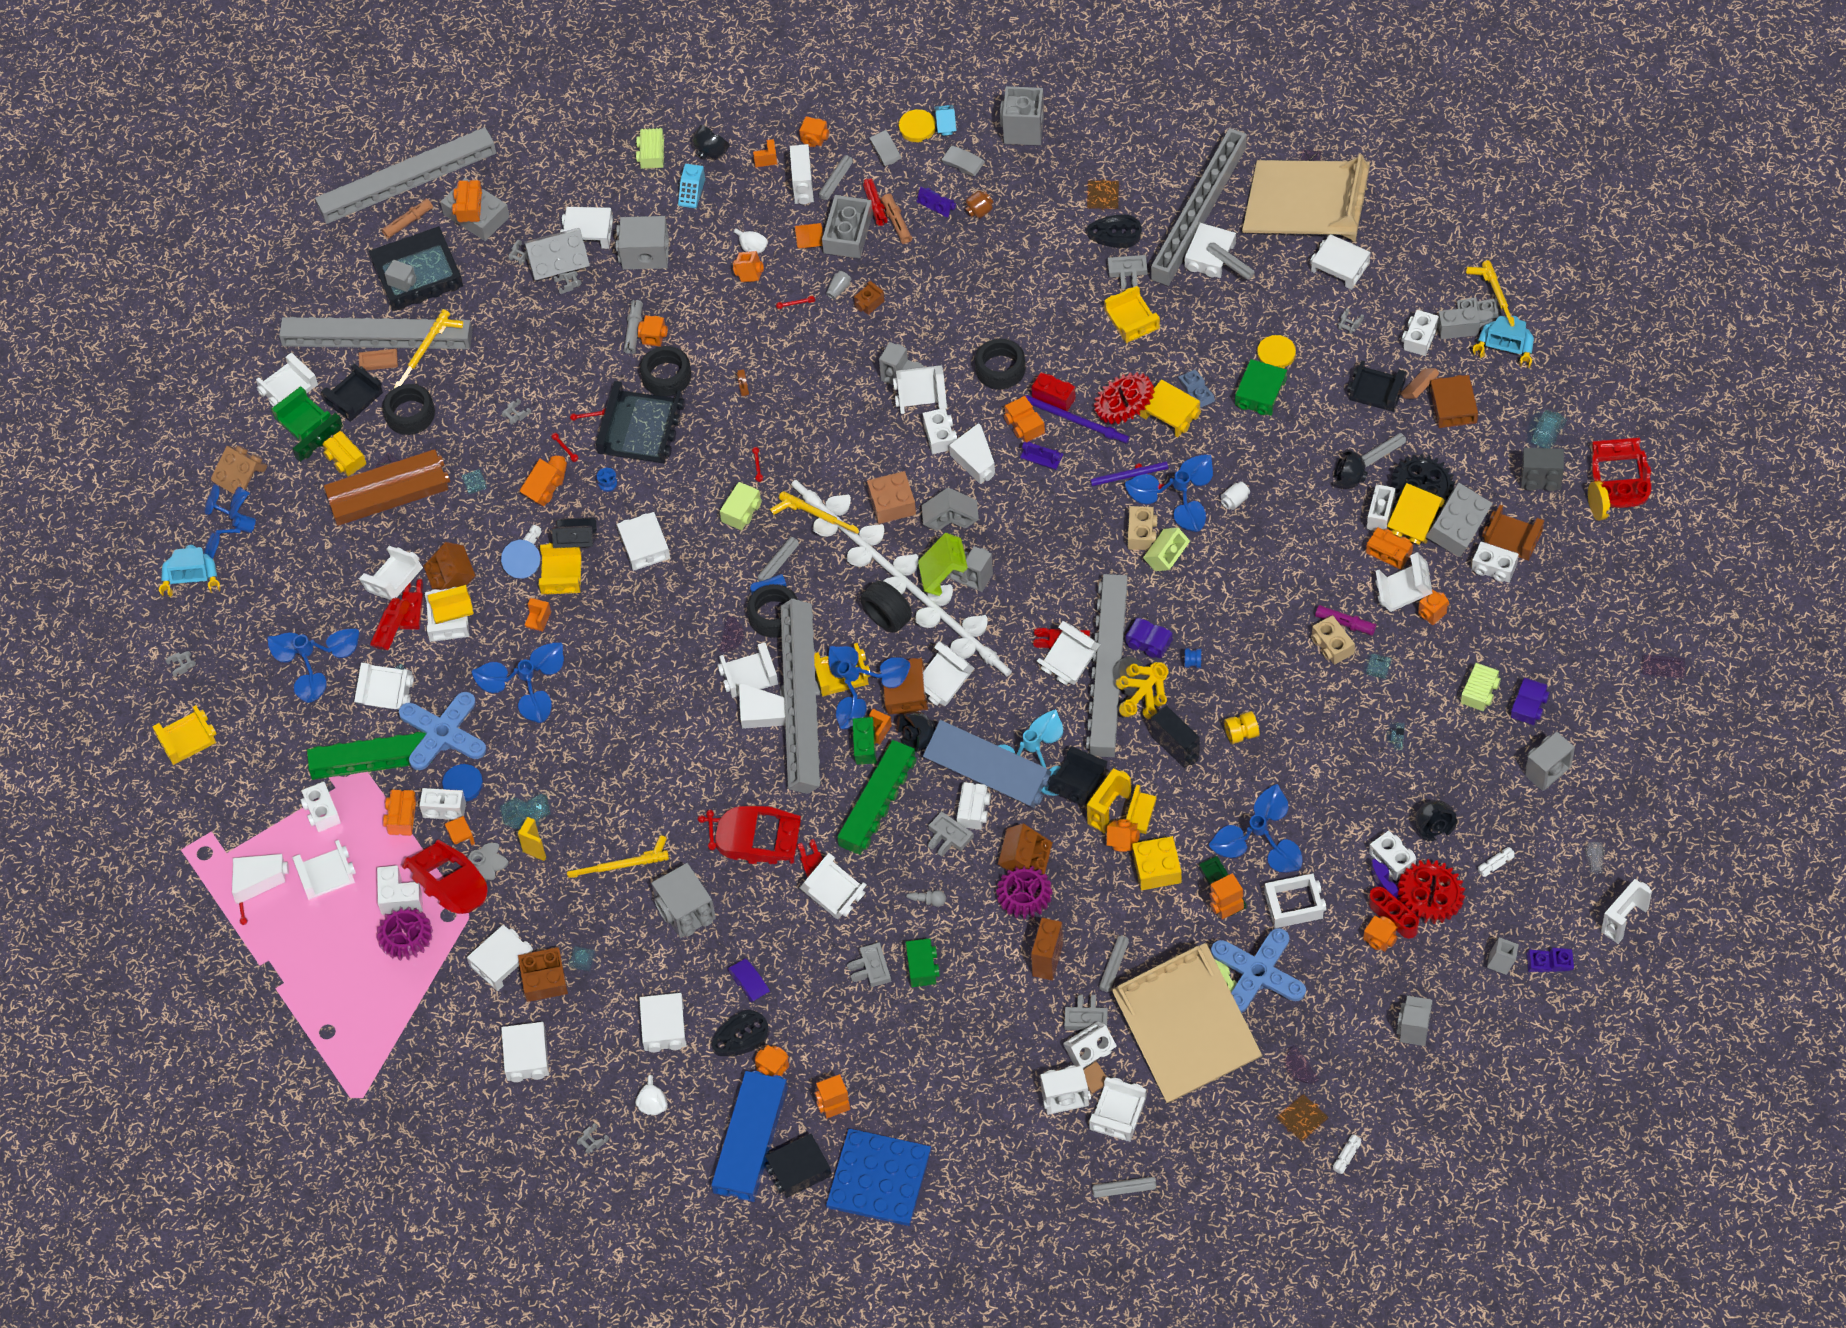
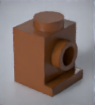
M869 281L868 285L854 296L855 307L868 315L884 302V291L872 281Z

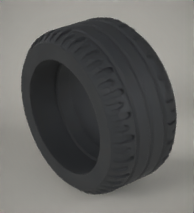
M1003 338L989 340L981 345L976 353V375L981 383L989 388L998 390L1009 389L1017 385L1025 374V354L1022 348L1012 340ZM996 356H1006L1016 362L1012 368L1006 371H993L985 366L989 359Z
M661 346L652 349L645 354L640 364L642 383L654 395L674 396L677 394V390L684 391L690 383L692 375L690 361L687 355L677 347ZM664 363H672L681 368L675 376L666 379L656 378L650 374L655 367Z
M402 384L393 388L386 395L383 402V413L386 423L394 432L402 435H413L424 431L431 425L435 416V407L430 393L424 387L416 384ZM408 401H416L424 405L420 412L410 417H401L394 414L399 405Z
M876 581L861 595V604L865 612L879 627L888 632H898L912 618V610L907 600L896 588L887 582Z
M769 584L755 590L747 603V613L751 627L760 635L770 638L781 637V618L769 620L761 617L757 612L764 604L769 602L786 603L790 599L798 600L794 592L780 584Z

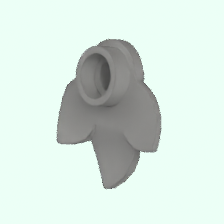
M497 843L485 844L480 850H474L468 856V859L475 865L485 880H494L495 871L502 870L509 864L505 857L498 854L499 844ZM478 858L482 859L480 862H475Z

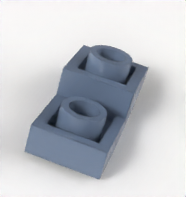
M1196 369L1178 377L1187 394L1200 401V408L1215 402L1214 395L1205 386L1203 377Z

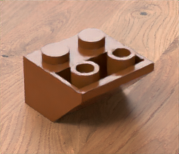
M445 542L423 566L432 590L467 586L476 576L464 545Z
M1024 823L1007 828L998 865L1014 872L1015 866L1019 870L1023 866L1026 869H1030L1033 866L1034 871L1040 869L1043 875L1046 871L1053 842Z
M559 947L518 955L527 1002L568 994Z

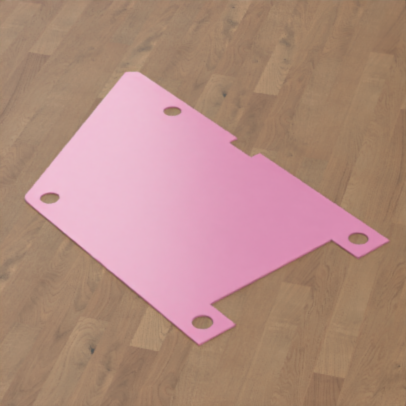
M368 772L350 774L347 777H329L335 786V789L331 790L329 794L341 824L318 832L316 826L311 827L307 817L310 814L309 809L304 810V808H301L228 853L225 852L212 831L181 849L258 964L261 966L265 962L270 961L284 983L275 989L350 1098H364L469 920V913H456V918L453 921L444 922L440 918V913L445 908L439 904L440 900L434 896H427L424 893L425 888L420 884L423 899L422 912L430 920V925L433 929V937L429 941V947H424V953L418 952L417 958L411 955L410 959L407 960L405 956L401 961L397 956L392 959L390 954L386 955L383 949L380 948L379 941L377 940V927L380 926V920L386 919L385 915L381 914L378 906L377 867L398 866L402 883L415 882L412 879V871L409 868L404 870L402 866L407 857L411 858L423 851V848L413 834L411 836L388 834L387 827L383 826L384 815H388V810L385 808L386 797ZM339 840L341 847L346 846L350 856L346 858L347 862H352L356 874L353 875L355 883L308 900L292 857L300 854L303 862L336 850L335 841ZM208 846L213 850V855L210 859L200 860L197 857V851L201 847ZM282 854L284 861L288 862L289 874H285V882L244 901V913L248 922L245 925L240 924L239 904L235 903L232 895L233 858ZM437 868L429 872L438 881L444 878ZM327 1024L334 1026L336 1032L332 1038L323 1039L320 1037L319 1030L322 1026Z

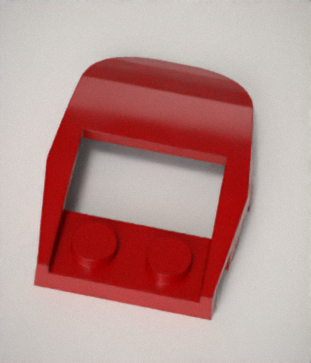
M1640 438L1593 441L1592 476L1594 481H1601L1599 462L1637 459L1640 478L1601 481L1603 483L1601 486L1607 489L1610 507L1639 506L1646 503L1650 496L1651 468L1648 466L1645 451L1640 449Z
M741 806L732 808L721 817L718 823L715 838L716 847L723 856L733 860H747L749 864H757V862L777 864L778 860H790V863H794L801 816L769 806ZM758 815H770L780 819L775 851L752 848Z
M436 840L435 844L411 858L407 857L402 867L404 870L409 868L412 871V879L416 884L420 883L425 888L424 893L429 897L434 896L440 900L439 904L453 913H470L486 901L487 884L479 870L463 853L440 840ZM448 861L452 863L457 862L462 866V868L439 881L429 873Z

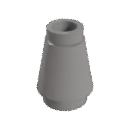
M843 271L835 273L826 295L835 300L850 285L851 277Z

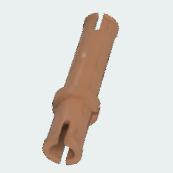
M885 194L882 196L881 201L886 208L887 217L891 219L898 233L901 243L911 242L912 236L900 214L899 206L896 205L891 194Z
M426 198L415 207H410L409 211L381 229L383 235L389 239L410 223L421 219L423 214L433 209V205Z

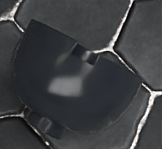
M700 125L693 135L692 142L697 150L696 154L704 160L706 158L718 159L730 147V144L720 135L712 133L711 129Z
M1346 449L1342 453L1346 456L1343 460L1339 459L1333 477L1337 476V480L1332 482V485L1343 489H1353L1358 486L1360 481H1365L1368 472L1365 471L1366 464L1362 456Z
M912 711L899 716L897 720L898 733L902 732L903 738L900 739L902 744L914 748L915 752L927 748L935 730V725L929 717L922 712Z
M1441 800L1429 801L1422 805L1417 811L1415 825L1420 835L1427 841L1437 840L1434 836L1446 833V836L1450 835L1458 823L1453 808Z

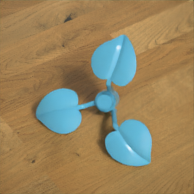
M1056 709L1040 716L1031 724L1029 730L1024 732V742L1020 743L1017 755H1021L1023 748L1029 752H1037L1041 765L1046 768L1040 751V742L1043 740L1045 743H1053L1058 741L1063 735V725ZM998 745L999 747L1015 754V751L1012 747L1008 745ZM1052 767L1050 769V771L1052 772L1051 776L1052 774L1056 775V773L1059 771L1061 767ZM1046 786L1043 787L1041 791L1046 795H1057L1051 791H1048V787Z

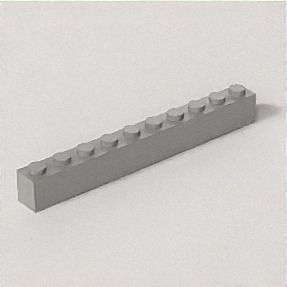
M486 128L476 130L468 135L459 137L456 140L442 144L439 147L425 151L415 157L408 158L403 162L391 165L386 169L374 172L369 176L316 197L318 210L325 223L328 224L496 154L494 142Z
M1231 128L1227 131L1151 266V280L1167 286L1170 285L1186 256L1199 224H1204L1243 155L1246 149L1247 134Z
M282 317L279 337L282 346L419 348L429 333L431 326L436 321L407 318ZM459 319L463 321V328L446 327L442 334L438 333L428 349H470L472 338L470 320Z
M1103 574V582H1099V594H1102V599H1098L1097 611H1101L1100 616H1096V628H1099V633H1095V641L1101 645L1093 656V662H1097L1096 667H1092V679H1095V684H1091V696H1094V702L1089 704V714L1093 715L1092 719H1088V731H1091V737H1087L1086 749H1090V754L1099 757H1115L1120 689L1116 685L1114 669L1118 664L1117 662L1122 659L1128 586L1127 575Z
M790 599L781 605L788 789L808 794L820 787L813 613L811 603Z

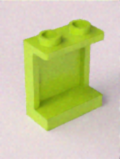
M944 533L918 561L924 591L937 596L942 594L940 583L953 570L964 573L968 569L961 538L948 533Z

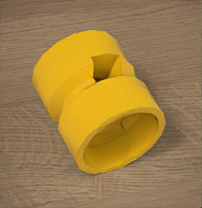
M1252 711L1241 714L1239 718L1234 716L1224 719L1225 731L1231 744L1242 742L1245 737L1252 739L1260 736L1258 723Z

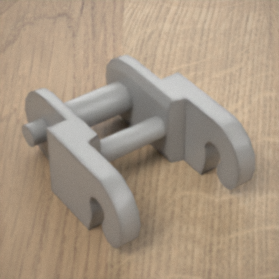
M517 240L511 248L512 252L509 254V260L515 259L522 265L525 259L528 260V255L526 251L521 252L518 250L522 241Z
M576 271L561 273L559 278L554 276L555 282L561 280L567 282L564 290L559 288L560 294L572 291L574 287L581 285L582 282L576 278L578 275Z
M1347 308L1346 312L1344 311L1341 316V323H1338L1340 330L1344 328L1349 330V334H1352L1360 326L1364 315L1361 314L1358 320L1353 322L1347 319L1349 309ZM1345 322L1351 323L1353 325L1350 327L1348 325H1345Z
M519 398L516 399V403L514 401L507 405L508 408L502 412L503 417L507 416L510 419V424L516 423L517 420L521 421L531 413L529 408L526 409L527 412L524 410L517 412L514 409L521 403Z
M189 651L182 654L178 652L166 659L167 664H170L172 660L173 662L178 661L181 667L172 672L174 677L177 676V673L181 675L187 672L188 668L195 666L196 662L191 661V653ZM184 659L187 660V663L183 664L182 660Z
M595 1123L592 1125V1128L589 1126L583 1131V1136L579 1137L577 1141L578 1145L582 1144L586 1148L585 1152L587 1154L592 1153L594 1148L599 1149L609 1140L607 1135L604 1136V1140L601 1138L596 1141L590 1136L597 1129ZM588 1138L593 1142L590 1146L585 1142Z

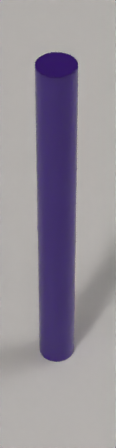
M1166 461L1090 480L1093 487L1168 469V464Z

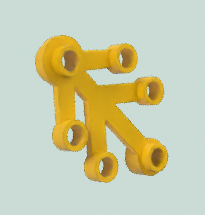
M1159 662L1151 664L1150 667L1131 664L1126 668L1128 676L1135 677L1138 674L1149 675L1146 680L1121 676L1116 680V685L1121 690L1127 687L1139 688L1130 699L1120 704L1119 712L1124 717H1131L1136 714L1138 709L1137 703L1145 695L1146 708L1143 709V715L1145 718L1151 719L1157 713L1154 704L1160 707L1167 702L1163 681L1168 675V668L1164 663ZM1155 683L1157 695L1153 697L1152 685Z

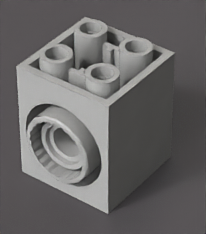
M1006 86L1005 98L1001 102L1000 126L1003 127L1004 144L1041 145L1044 122L1043 88Z
M620 217V225H617L616 228L617 236H619V240H616V251L618 252V263H622L623 270L668 268L669 235L666 217Z
M688 863L652 882L655 905L667 924H671L679 938L692 935L696 929L708 926L716 919L713 901Z

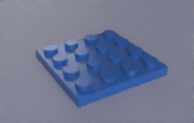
M848 1129L826 1207L910 1226L932 1150L931 1146Z

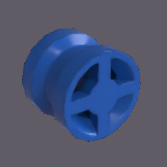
M603 468L598 471L597 481L599 488L606 492L614 490L617 486L615 471L611 468Z
M1185 648V668H1190L1191 666L1201 668L1202 649L1191 650L1190 648Z

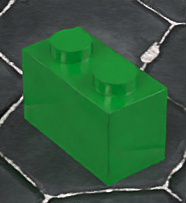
M873 717L853 719L856 765L877 764L876 733Z
M931 938L906 941L911 987L935 985L936 977H940L938 964L934 965L933 961L934 958H937L936 946L931 945Z

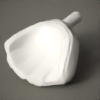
M738 229L734 230V233L739 235V241L744 251H757L759 254L765 250L768 241L763 235L754 231L741 232Z
M648 1075V1085L641 1089L635 1104L641 1112L647 1115H658L666 1111L667 1099L664 1092L653 1085V1076Z

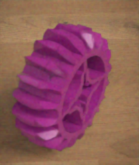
M1015 866L1014 872L1008 869L1007 875H1002L1001 881H998V889L996 890L998 903L1001 904L1003 910L1007 909L1008 915L1014 912L1016 919L1020 914H1022L1024 920L1027 914H1030L1032 918L1035 916L1034 912L1041 915L1042 909L1047 910L1048 903L1051 902V882L1046 874L1042 875L1040 869L1034 871L1033 866L1030 869H1026L1023 866L1020 870ZM1014 885L1015 890L1013 891V894L1009 896L1008 891L1010 887ZM1038 888H1040V889H1041V893H1040V895L1035 899V898H1034V893H1036V890H1037Z
M400 906L398 912L392 909V915L385 914L386 920H380V926L377 927V940L379 941L380 948L383 949L386 955L390 954L392 959L397 956L401 961L406 956V959L409 960L411 955L417 958L418 952L424 953V947H429V941L433 937L431 922L426 918L425 913H420L417 908L412 911L411 907L408 906L406 910H403Z

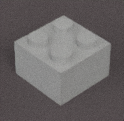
M1558 732L1552 736H1547L1543 740L1542 745L1537 749L1533 748L1528 753L1525 776L1544 791L1572 767L1575 747Z

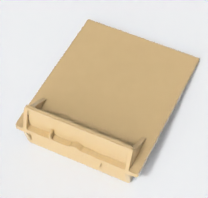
M1359 154V157L1351 161L1257 160L1242 230L1243 233L1340 234L1356 242L1365 190H1368L1366 184L1370 162H1366L1362 154Z
M1206 943L1179 956L1176 954L1175 958L1112 990L1167 1103L1262 1057Z

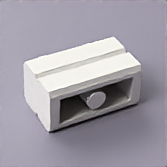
M1376 485L1368 514L1367 529L1375 531L1377 527L1383 530L1388 528L1387 525L1395 500V488Z
M965 782L962 785L957 822L965 828L981 830L982 824L987 823L988 811H985V807L990 805L991 793L987 792L986 785H974L973 783Z

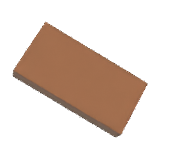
M397 348L360 352L359 367L362 366L366 371L398 367Z
M1423 369L1402 391V397L1405 399H1416L1430 385L1431 380H1434L1439 375L1437 369Z

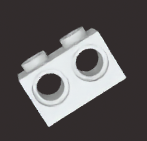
M1416 310L1414 317L1411 316L1409 319L1408 332L1404 331L1402 336L1404 350L1426 356L1438 328L1439 316Z
M945 408L923 413V423L932 454L949 451V445L957 440L955 430H951V426H953L951 415H947Z
M1480 542L1473 558L1472 571H1475L1478 575L1494 577L1495 580L1500 582H1510L1518 563L1519 554Z
M325 782L301 790L304 798L300 800L304 810L309 809L310 814L307 817L311 827L316 826L317 831L321 832L341 824Z
M422 789L420 809L423 818L455 820L464 816L466 800L462 790Z
M1387 831L1370 844L1369 854L1379 863L1382 862L1388 867L1389 875L1396 882L1400 879L1401 874H1404L1406 868L1410 869L1412 863L1416 865V856L1413 851L1407 850L1403 846L1401 839L1390 831ZM1397 861H1404L1405 863L1400 864Z
M1100 1022L1094 1023L1063 1043L1073 1064L1083 1066V1068L1093 1064L1099 1057L1109 1055L1112 1052L1111 1050L1117 1047L1107 1026ZM1102 1037L1101 1044L1097 1046V1040ZM1085 1048L1084 1054L1080 1057V1050Z

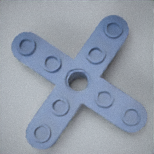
M469 692L458 694L440 718L413 703H405L400 707L399 716L401 720L426 733V736L409 757V763L413 769H425L441 750L450 748L472 759H479L485 755V743L458 728L475 706L474 695Z
M1272 930L1255 957L1224 940L1216 941L1212 945L1211 953L1217 961L1242 974V977L1231 992L1241 1013L1248 1008L1257 992L1263 988L1271 989L1292 1001H1300L1304 998L1306 994L1305 985L1274 967L1289 943V935L1285 930Z

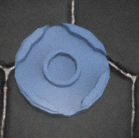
M516 540L505 547L502 552L501 562L503 569L508 575L515 579H524L531 577L537 572L541 557L539 550L533 543L527 540Z

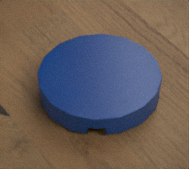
M460 764L450 768L442 780L443 789L462 790L466 802L476 798L481 788H483L481 773L477 768L468 764Z

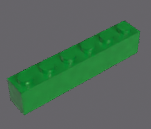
M416 732L410 735H395L394 737L375 738L367 741L358 740L353 743H337L332 746H316L307 749L311 779L315 780L411 766L409 757L426 736V733Z
M892 740L837 837L839 847L859 855L862 854L864 849H868L872 834H876L879 830L881 818L886 817L888 814L891 800L895 801L898 796L900 784H905L908 770L910 768L913 769L916 764L917 758L915 757L914 748Z

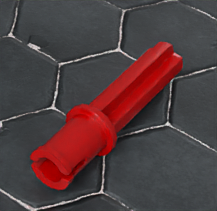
M866 178L863 186L868 200H872V210L876 224L882 226L884 225L882 219H884L885 223L888 222L884 212L885 206L880 201L873 179Z

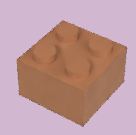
M905 471L867 480L868 493L878 524L916 515L915 501Z

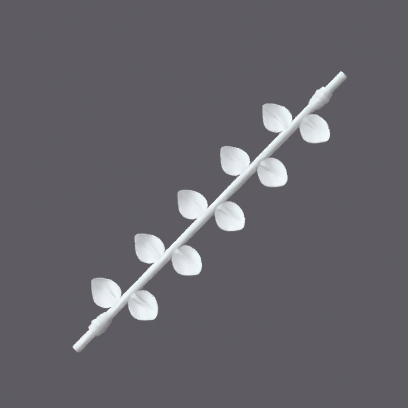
M794 480L791 484L803 496L806 503L837 517L840 521L842 520L837 515H843L849 510L851 500L849 494L830 497L826 501V505H824L816 492L807 490L797 480ZM821 518L814 522L813 531L818 535L831 536L837 532L839 527L860 546L848 551L847 561L850 564L862 567L869 564L872 558L875 559L894 576L886 578L884 582L892 585L901 594L907 588L928 606L918 610L915 620L917 624L922 627L931 628L936 626L941 618L962 637L961 639L954 640L951 643L950 649L963 659L971 657L976 649L987 664L994 665L1006 677L1011 674L1012 670L999 660V656L995 651L983 646L974 638L981 636L985 632L987 627L986 615L968 617L961 626L939 607L950 602L953 593L951 584L941 586L942 594L940 596L930 593L926 595L904 576L911 575L916 571L918 565L917 554L897 557L892 565L871 546L879 544L883 539V524L863 527L858 535Z

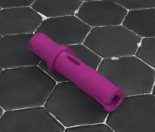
M1319 605L1315 617L1326 619L1333 615L1340 625L1350 628L1351 631L1355 632L1357 630L1371 636L1375 632L1376 624L1362 620L1360 616L1355 615L1353 617L1323 607L1322 605Z

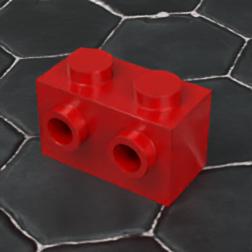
M1041 372L1032 385V397L1068 411L1076 399L1075 386L1069 382L1056 379L1050 374Z

